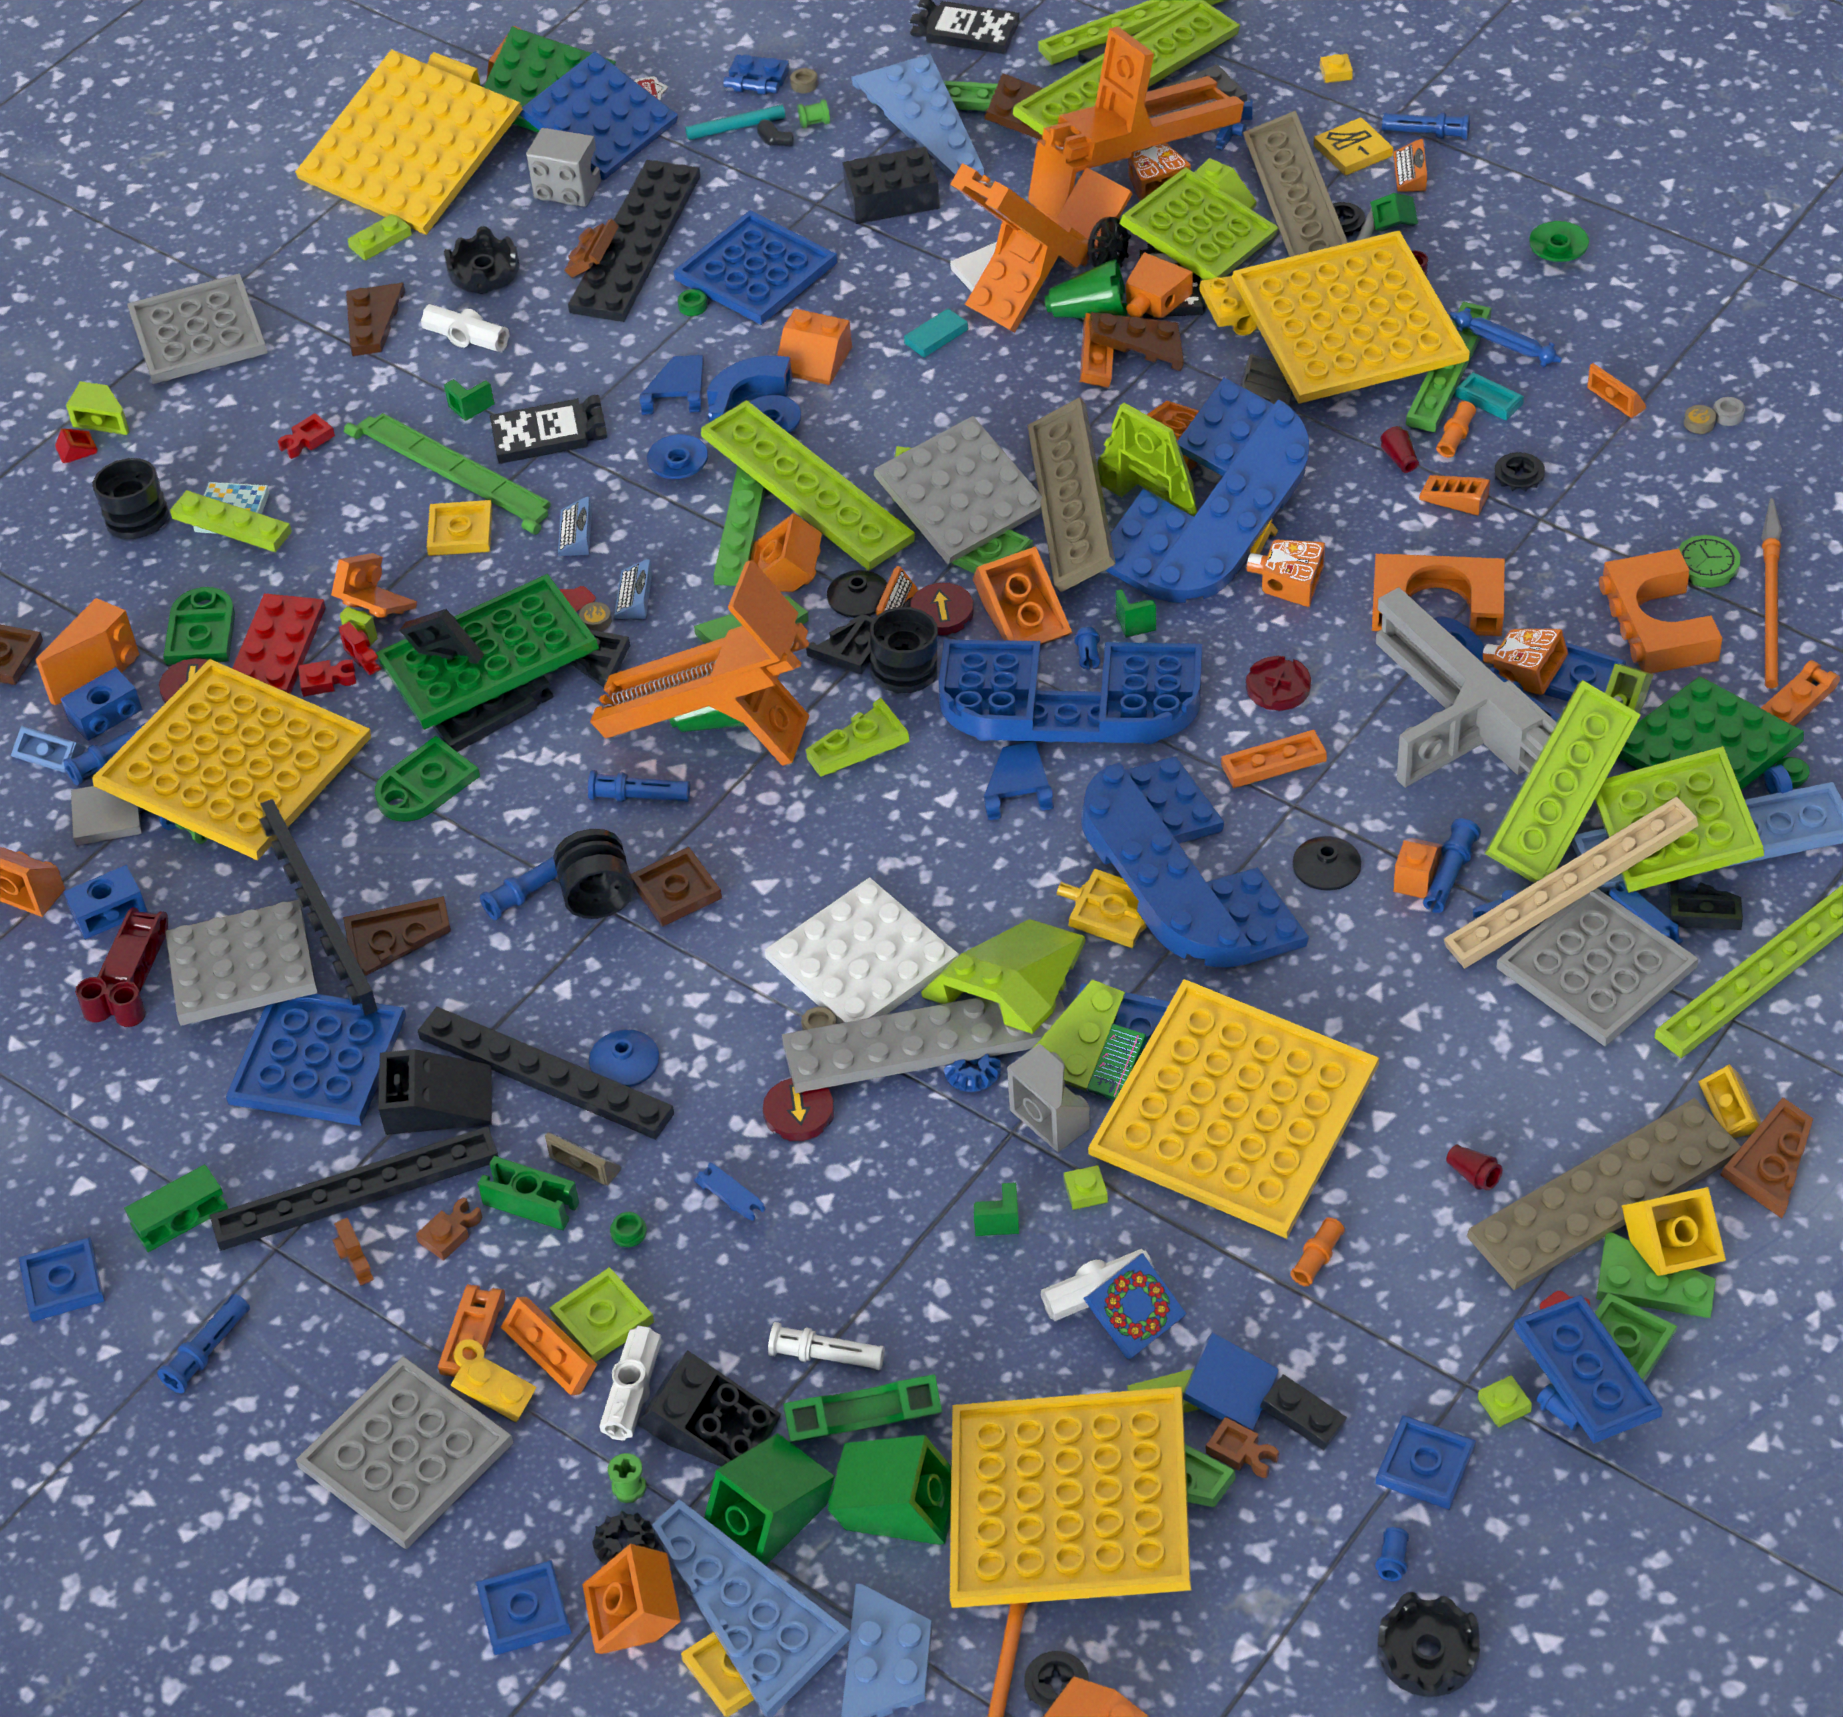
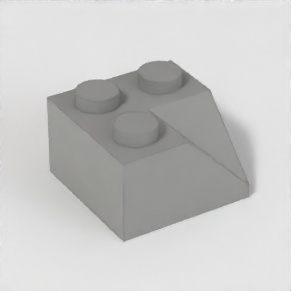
M1039 1043L1007 1067L1010 1111L1055 1151L1060 1152L1090 1129V1107L1082 1096L1074 1095L1065 1087V1065L1059 1055L1055 1052L1050 1053Z

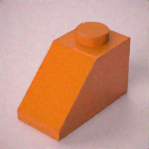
M1415 838L1405 839L1395 864L1393 892L1424 899L1433 882L1442 855L1441 849L1443 845Z

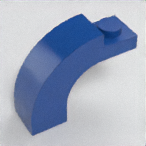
M758 356L734 363L721 371L712 380L707 389L709 422L746 400L749 401L766 395L787 397L792 383L790 357Z

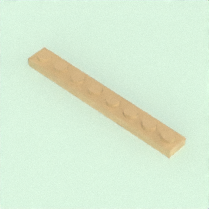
M1678 797L1673 798L1444 938L1446 948L1464 969L1693 830L1698 826L1697 817Z

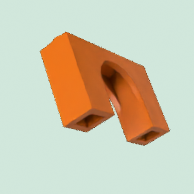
M1679 548L1605 562L1603 576L1599 577L1601 593L1607 595L1609 599L1611 615L1614 618L1617 617L1620 623V633L1623 640H1628L1633 662L1638 663L1642 671L1651 674L1719 661L1722 636L1712 615L1678 622H1666L1648 616L1639 607L1653 599L1686 593L1690 570Z
M1375 553L1372 631L1382 630V613L1378 610V598L1398 587L1409 597L1424 589L1444 588L1458 593L1466 600L1470 609L1469 629L1476 635L1502 636L1505 559Z

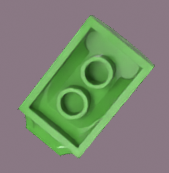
M1608 1293L1595 1311V1314L1645 1382L1675 1335L1677 1326Z

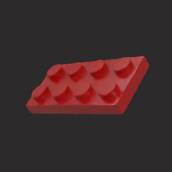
M264 593L232 669L291 694L299 675L298 665H303L326 609L324 599Z

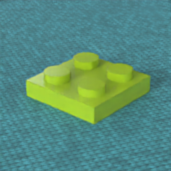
M610 1267L549 1307L554 1320L595 1362L625 1343L629 1330L635 1329L637 1326L648 1327L654 1323L653 1314Z

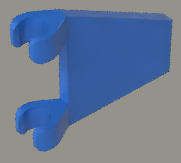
M703 355L673 356L640 394L641 414L654 413V398L687 396L689 412H701Z
M1035 741L1003 747L984 794V804L988 820L1001 818L999 799L1033 792L1037 794L1041 811L1053 809V792L1048 784Z

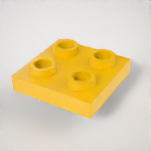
M1233 276L1200 281L1199 290L1218 327L1231 325L1234 332L1240 336L1251 334L1256 330L1257 325L1232 280Z

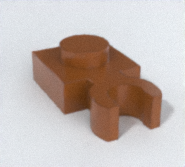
M465 1197L459 1199L454 1204L453 1212L450 1215L441 1210L416 1233L418 1243L444 1261L469 1238L467 1228L476 1226L482 1220L481 1209L476 1207L471 1213L465 1214L464 1212L469 1209L468 1201Z
M348 1217L335 1222L334 1225L338 1237L332 1239L340 1260L347 1257L360 1286L373 1281L369 1263L362 1252Z
M1226 1417L1206 1444L1207 1455L1240 1471L1244 1463H1247L1251 1466L1254 1474L1262 1478L1268 1477L1269 1466L1261 1463L1260 1460L1270 1459L1275 1463L1279 1460V1451L1274 1446L1269 1444L1257 1445L1259 1442L1258 1433Z

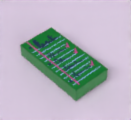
M1112 1024L1087 1087L1088 1091L1115 1100L1144 1049L1148 1039L1146 1034Z

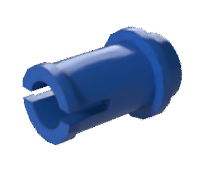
M1083 627L1078 630L1074 640L1079 648V665L1083 669L1089 670V659H1092L1093 669L1100 664L1098 654L1100 635L1092 627Z
M1549 1383L1537 1397L1536 1401L1541 1405L1540 1409L1543 1412L1548 1410L1566 1424L1570 1430L1575 1431L1580 1426V1423L1555 1387Z
M1390 1527L1383 1533L1381 1557L1376 1560L1375 1566L1378 1570V1575L1382 1579L1398 1581L1402 1578V1575L1406 1574L1408 1568L1405 1562V1554L1409 1534L1401 1528Z

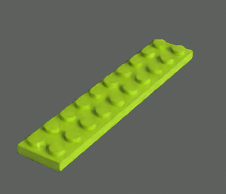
M1194 0L1134 35V39L1154 53L1148 87L1237 35L1240 24L1204 0ZM1104 53L1014 105L1013 115L1043 135L1044 128L1058 124L1059 115L1095 106Z

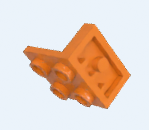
M370 553L338 560L331 596L342 599L344 605L355 608L364 607L369 609V614L382 618L392 613L403 614L404 611L415 609L417 606V601L377 587V582L382 575V556Z

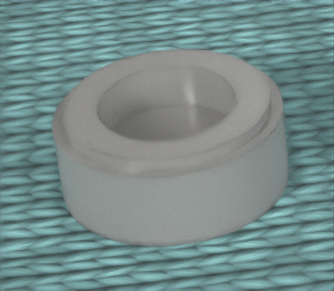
M1734 397L1718 399L1714 403L1713 408L1716 413V422L1725 426H1734L1741 423L1745 412L1743 402Z

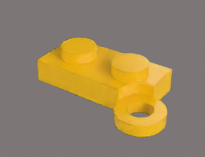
M465 1339L459 1342L454 1351V1360L461 1368L453 1379L451 1387L517 1423L537 1387L484 1358V1349L477 1341ZM470 1349L474 1351L476 1358L473 1360L464 1358L463 1350Z

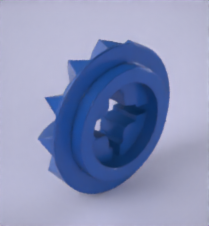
M988 1053L980 1059L967 1061L973 1065L978 1063L979 1071L972 1067L966 1069L965 1059L954 1061L952 1064L945 1065L944 1068L945 1077L949 1084L958 1090L966 1092L980 1091L990 1087L998 1079L1001 1072V1064L997 1055L989 1057Z

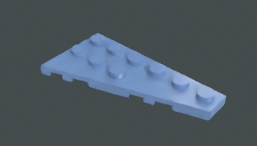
M931 54L852 77V85L867 94V99L873 105L876 103L884 111V115L909 139L913 138L920 148L926 147L927 152L937 160V165L952 179L962 163L978 171L980 175H985L984 167Z
M680 1499L652 1524L656 1538L665 1553H667V1556L765 1717H773L851 1639L850 1631Z

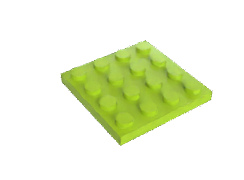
M1186 167L1124 213L1119 223L1134 235L1139 236L1157 250L1165 253L1180 265L1200 276L1203 280L1227 276L1273 239L1278 231L1276 225Z
M1723 746L1605 779L1595 798V803L1608 838L1675 797H1678L1697 817L1698 821L1696 828L1621 873L1628 893L1764 856V847Z

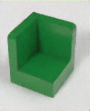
M1392 193L1370 202L1376 230L1383 231L1400 224L1409 226L1418 224L1412 196Z
M454 379L444 384L448 407L465 421L495 405L491 384L487 380L469 390H466Z
M1116 590V617L1125 637L1156 631V604L1154 600H1143L1129 604L1123 590Z
M1002 1183L1003 1200L974 1203L975 1236L1019 1234L1016 1183Z

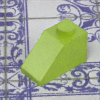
M1209 158L1194 172L1251 210L1257 206L1256 199L1234 168Z
M80 381L66 404L72 426L128 435L130 430L124 410L108 385Z
M1615 663L1605 693L1612 698L1619 696L1623 699L1624 705L1640 713L1654 674Z

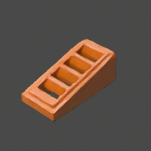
M1430 475L1419 495V500L1479 516L1489 496L1490 480L1474 477ZM1433 487L1439 488L1438 491H1432Z

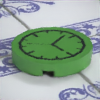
M1700 535L1685 540L1678 547L1690 570L1688 579L1692 580L1691 584L1707 588L1724 586L1739 573L1740 554L1737 548L1728 540L1718 536Z

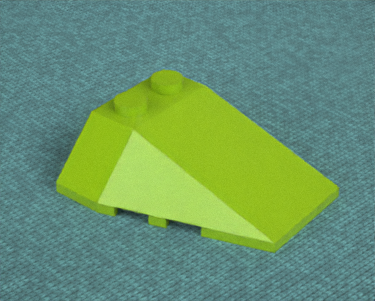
M1123 402L1119 406L1111 426L1113 430L1111 436L1105 441V451L1099 456L1097 461L1101 486L1122 498L1138 484L1194 517L1197 514L1193 480L1173 429Z
M1028 919L961 953L921 991V995L923 998L947 1004L954 1002L963 992H967L997 1002L1000 1005L1004 1025L1033 1034L1054 1012L1056 1008L1055 999L1059 991H1063L1066 986L1065 977L1069 969L1073 970L1085 944V936Z

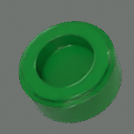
M698 289L686 290L677 299L679 311L686 316L700 315L708 307L706 294Z

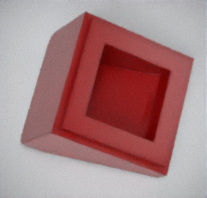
M61 428L55 444L62 463H69L96 454L98 450L90 432L84 430Z

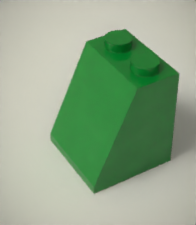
M777 1433L716 1469L704 1519L766 1566L827 1505L835 1476Z
M926 1435L844 1443L841 1459L837 1464V1475L833 1491L828 1500V1511L846 1531L937 1545L945 1544L951 1520L952 1466Z

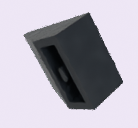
M416 1049L380 1053L378 1110L385 1134L492 1125V1066Z
M687 1350L674 1363L637 1424L667 1445L722 1467L766 1441L781 1413Z

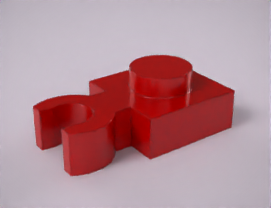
M314 413L291 428L292 434L279 438L278 445L281 451L287 449L289 458L293 459L301 454L303 448L307 447L312 451L334 437L335 433L329 423Z
M350 622L339 626L343 648L358 666H362L368 675L380 671L381 668L375 661L378 659V656L373 649L369 648L371 646L370 641L364 631H357Z
M330 660L298 665L303 697L335 691L334 684L351 686L357 683L353 660H343L335 666H331Z

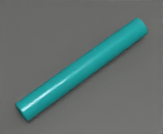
M781 104L686 126V135L688 140L758 125L761 120L765 119L770 121L786 118L785 110Z

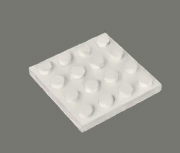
M870 877L765 949L766 959L819 1007L830 1009L835 1014L838 1024L887 1015L925 988L944 968L959 956L955 950Z

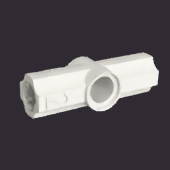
M429 304L424 309L421 319L422 328L446 335L454 345L462 348L472 343L502 352L507 347V341L510 336L508 328L483 321L482 317L472 309H464L461 313H457Z
M1137 1250L1108 1263L1102 1260L1090 1261L1080 1267L1074 1277L1042 1289L1041 1298L1050 1319L1057 1321L1088 1308L1089 1306L1083 1298L1137 1255L1143 1253L1153 1267L1152 1260L1146 1250Z
M637 1326V1328L629 1330L621 1359L612 1370L613 1384L600 1423L601 1432L610 1436L611 1439L625 1441L626 1438L633 1437L642 1404L650 1396L649 1382L662 1338L660 1334L652 1331L649 1327Z

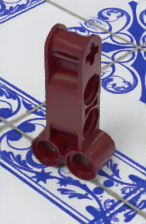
M135 907L129 909L98 976L86 978L76 986L75 993L84 1018L87 1021L101 1022L108 1019L111 1015L115 1016L116 1022L124 1027H132L143 1021L146 1011L140 991L166 937V931L168 930V915L166 912L160 911L158 914L139 912L138 908Z

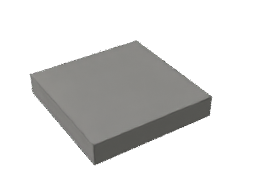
M94 786L71 790L73 839L76 846L142 834L140 807Z

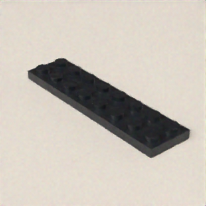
M657 160L645 161L613 220L619 227L600 263L597 265L593 263L591 268L586 270L568 303L569 313L620 322L625 321L701 177L699 167Z

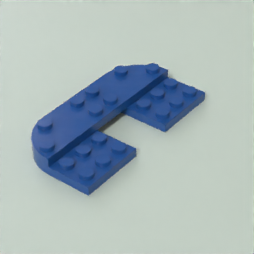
M1223 377L1177 441L1184 456L1223 476L1197 514L1193 517L1142 489L1110 534L1116 564L1105 571L1140 591L1163 601L1186 603V599L1203 596V599H1206L1224 589L1238 573L1249 557L1252 546L1278 509H1283L1305 474L1309 455V438L1306 428L1297 413L1283 401L1278 399L1273 404Z
M944 639L939 672V703L941 712L952 726L968 735L976 737L980 741L1154 744L1161 739L1177 734L1189 726L1196 718L1200 709L1202 644L1105 642L1101 692L1037 690L1041 653L1040 641Z
M1176 756L1126 770L1118 762L1107 766L1092 778L1085 791L1081 812V825L1084 835L1104 865L1112 863L1139 901L1137 912L1157 940L1168 950L1184 959L1187 954L1197 959H1206L1204 964L1206 966L1235 967L1307 946L1309 936L1258 867L1206 882L1181 848L1180 843L1222 832L1224 821Z

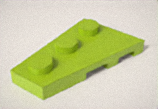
M879 698L873 702V709L866 714L857 713L851 718L850 725L842 730L834 729L806 749V755L813 768L822 777L910 742L909 733L884 700Z
M1092 979L1035 1045L1037 1046L1040 1043L1050 1053L1055 1052L1059 1055L1065 1065V1084L1085 1092L1087 1091L1094 1069L1125 996L1124 991Z

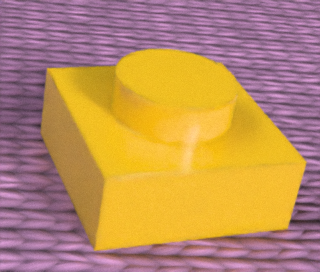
M1348 54L1320 57V69L1325 83L1352 80L1353 70Z

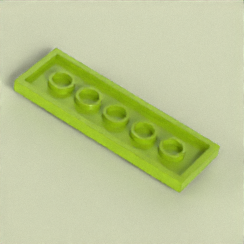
M1584 680L1580 681L1484 854L1533 883L1554 872L1641 714Z

